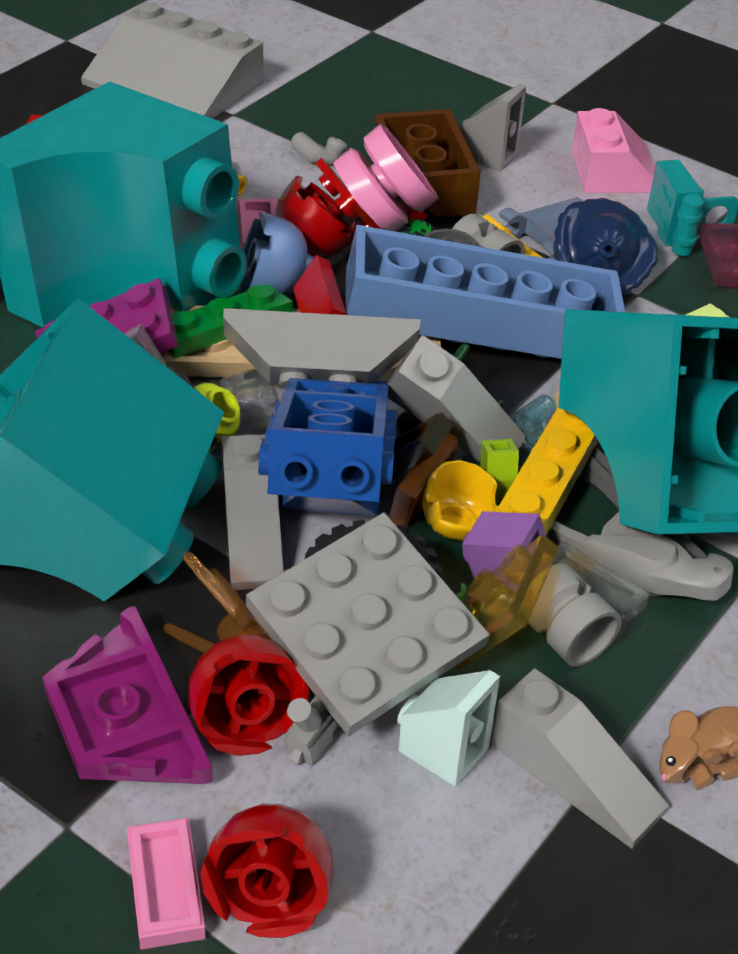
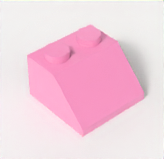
M595 108L591 111H577L571 152L584 192L650 193L655 165L647 144L616 111H609L603 108Z

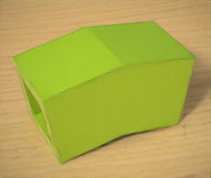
M512 438L481 440L480 467L497 482L496 503H501L518 475L519 450Z

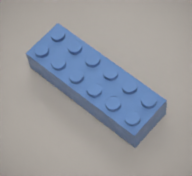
M356 225L346 267V315L421 319L419 335L442 338L454 343L465 342L489 346L496 350L530 353L542 358L554 357L562 359L565 309L625 312L618 272L614 270Z

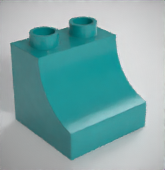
M109 81L1 137L0 278L7 310L43 328L49 322L56 320L77 298L90 306L95 302H104L125 293L137 284H146L157 278L161 279L168 291L171 309L178 312H188L194 306H206L214 299L226 298L232 295L240 284L244 282L243 278L247 262L245 253L240 248L236 210L239 179L237 172L232 167L228 124Z
M79 298L0 374V565L28 568L58 577L90 592L102 601H106L140 574L154 584L161 583L175 571L186 556L193 542L194 533L179 521L184 510L194 507L208 493L219 476L222 462L208 451L224 411Z
M565 309L559 409L569 411L580 418L591 429L602 446L615 482L620 524L655 534L738 532V318Z

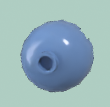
M260 212V219L255 218L251 225L243 250L246 256L248 276H244V282L239 286V293L247 292L250 287L255 285H269L288 298L294 293L293 287L312 262L313 256L307 255V241L300 229L291 221L276 215Z

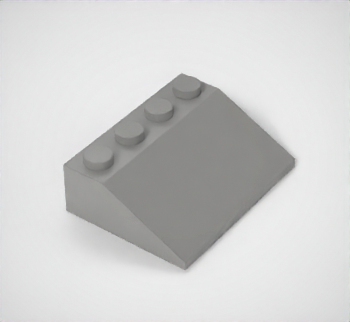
M144 2L122 17L82 75L81 82L83 85L95 89L110 81L213 119L264 82L263 42L250 38L242 32H232L220 28L213 22H203L189 17L186 13L170 11L160 7L157 3Z

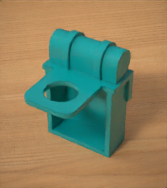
M679 159L657 161L647 211L658 226L657 234L665 246H672V251L677 255L688 256L692 253L693 245L697 242V235L722 234L729 232L733 228L738 209L736 197L703 198L704 190L698 186ZM718 206H723L727 209V215L722 222L716 225L706 223L707 213L711 209Z

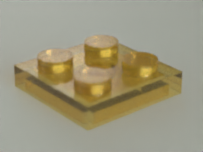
M543 534L524 548L521 545L515 546L504 557L500 566L492 572L487 568L484 569L470 584L467 594L471 596V599L466 608L490 636L487 645L456 665L458 668L462 669L527 625L559 550V547Z

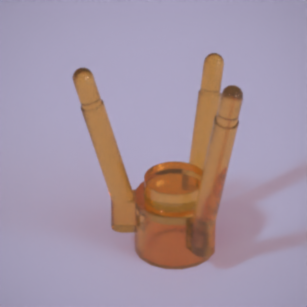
M186 552L183 555L184 561L193 570L194 574L229 613L217 628V636L220 638V641L237 635H258L271 639L248 610L243 600L216 568L208 571L193 553ZM167 623L163 627L166 634L204 653L214 645V643L171 623Z

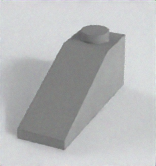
M424 335L419 338L407 353L387 383L389 385L388 399L421 422L442 412L453 424L449 433L459 437L458 447L480 463L481 440L512 438L519 450L526 438L524 433L466 365Z
M265 434L221 436L222 476L231 590L256 589L284 572L278 495L267 494L268 476H262L258 473L260 444L265 442Z
M534 668L498 700L491 745L631 849L667 812L669 806L584 703Z

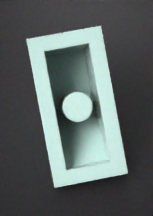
M488 670L436 678L420 696L418 694L411 695L402 706L397 719L398 724L401 725L398 751L456 787L489 750L500 676Z

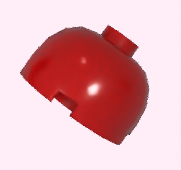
M295 176L278 200L276 216L291 221L300 229L307 241V254L313 257L318 255L322 258L338 254L353 241L358 223L354 220L349 226L343 219L346 213L329 194L312 182L306 188L301 185L303 177Z
M258 635L231 636L212 645L198 660L189 678V708L199 731L216 750L242 756L260 754L271 749L270 744L266 743V741L278 738L283 732L286 734L294 723L287 713L289 704L297 698H303L308 701L309 688L307 683L297 672L296 665L291 657L274 640Z
M262 803L235 813L213 837L200 872L203 894L215 913L226 922L231 914L239 921L253 923L247 927L246 933L257 937L285 938L304 932L314 924L317 914L325 908L334 877L332 848L318 824L304 812L284 804Z

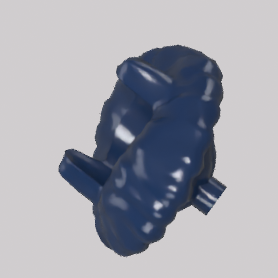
M603 197L576 201L566 207L565 211L560 213L557 219L558 226L554 231L555 241L553 243V250L556 252L555 260L617 271L622 295H628L632 289L638 288L657 264L658 249L654 238L648 232V228L636 212L618 201Z

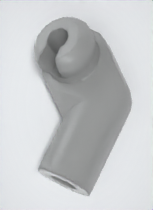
M304 132L296 133L291 140L292 148L312 163L322 158L327 164L334 165V161L347 150V144L335 137H330L327 140L326 146L319 145Z

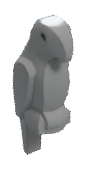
M619 512L603 526L601 535L592 534L587 536L555 521L546 535L547 539L592 569L651 597L674 595L703 601H716L731 588L734 567L732 562L726 557L709 553L707 558L693 559L682 546L665 535L620 524Z

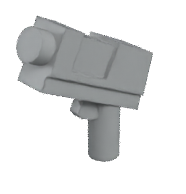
M317 696L310 703L303 698L294 699L287 709L288 716L294 723L286 732L285 741L288 753L292 755L291 761L298 765L304 761L313 766L333 741V733L339 726Z

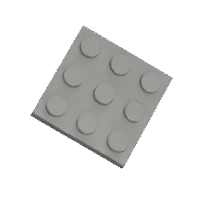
M384 512L246 594V607L270 638L277 642L291 657L296 665L297 672L348 737L485 647L490 636Z

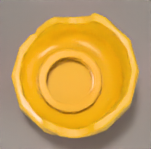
M462 460L442 462L431 473L423 491L422 508L427 523L444 538L463 542L466 534L471 531L482 511L495 512L499 505H496L495 500L496 480L476 464Z

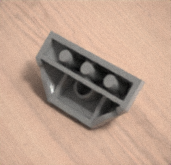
M224 308L223 312L224 336L270 384H279L283 389L286 388L289 378L374 383L407 355L418 340L421 319Z

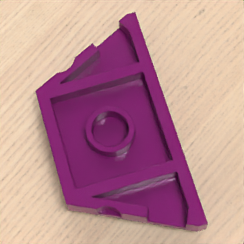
M136 606L124 610L120 614L121 624L105 637L100 638L96 634L79 647L78 652L72 658L61 661L42 677L45 694L80 779L207 784L213 781L212 765Z

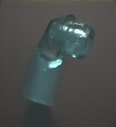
M545 394L538 396L515 412L512 417V421L526 436L522 445L527 448H534L544 431L541 423L556 411V404L550 396Z

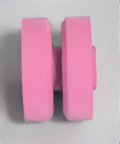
M380 123L364 136V147L374 164L363 153L353 148H349L333 164L351 195L381 229L397 232L408 223L407 211L398 196L410 208L419 212H423L437 201L438 196L407 151L393 134Z

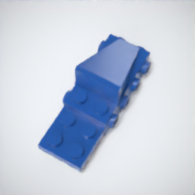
M289 378L281 402H276L275 415H271L270 428H266L265 442L260 444L258 463L259 475L268 476L267 494L279 495L280 510L364 516L379 515L381 484L392 485L397 410H387L388 381L376 380L374 383Z

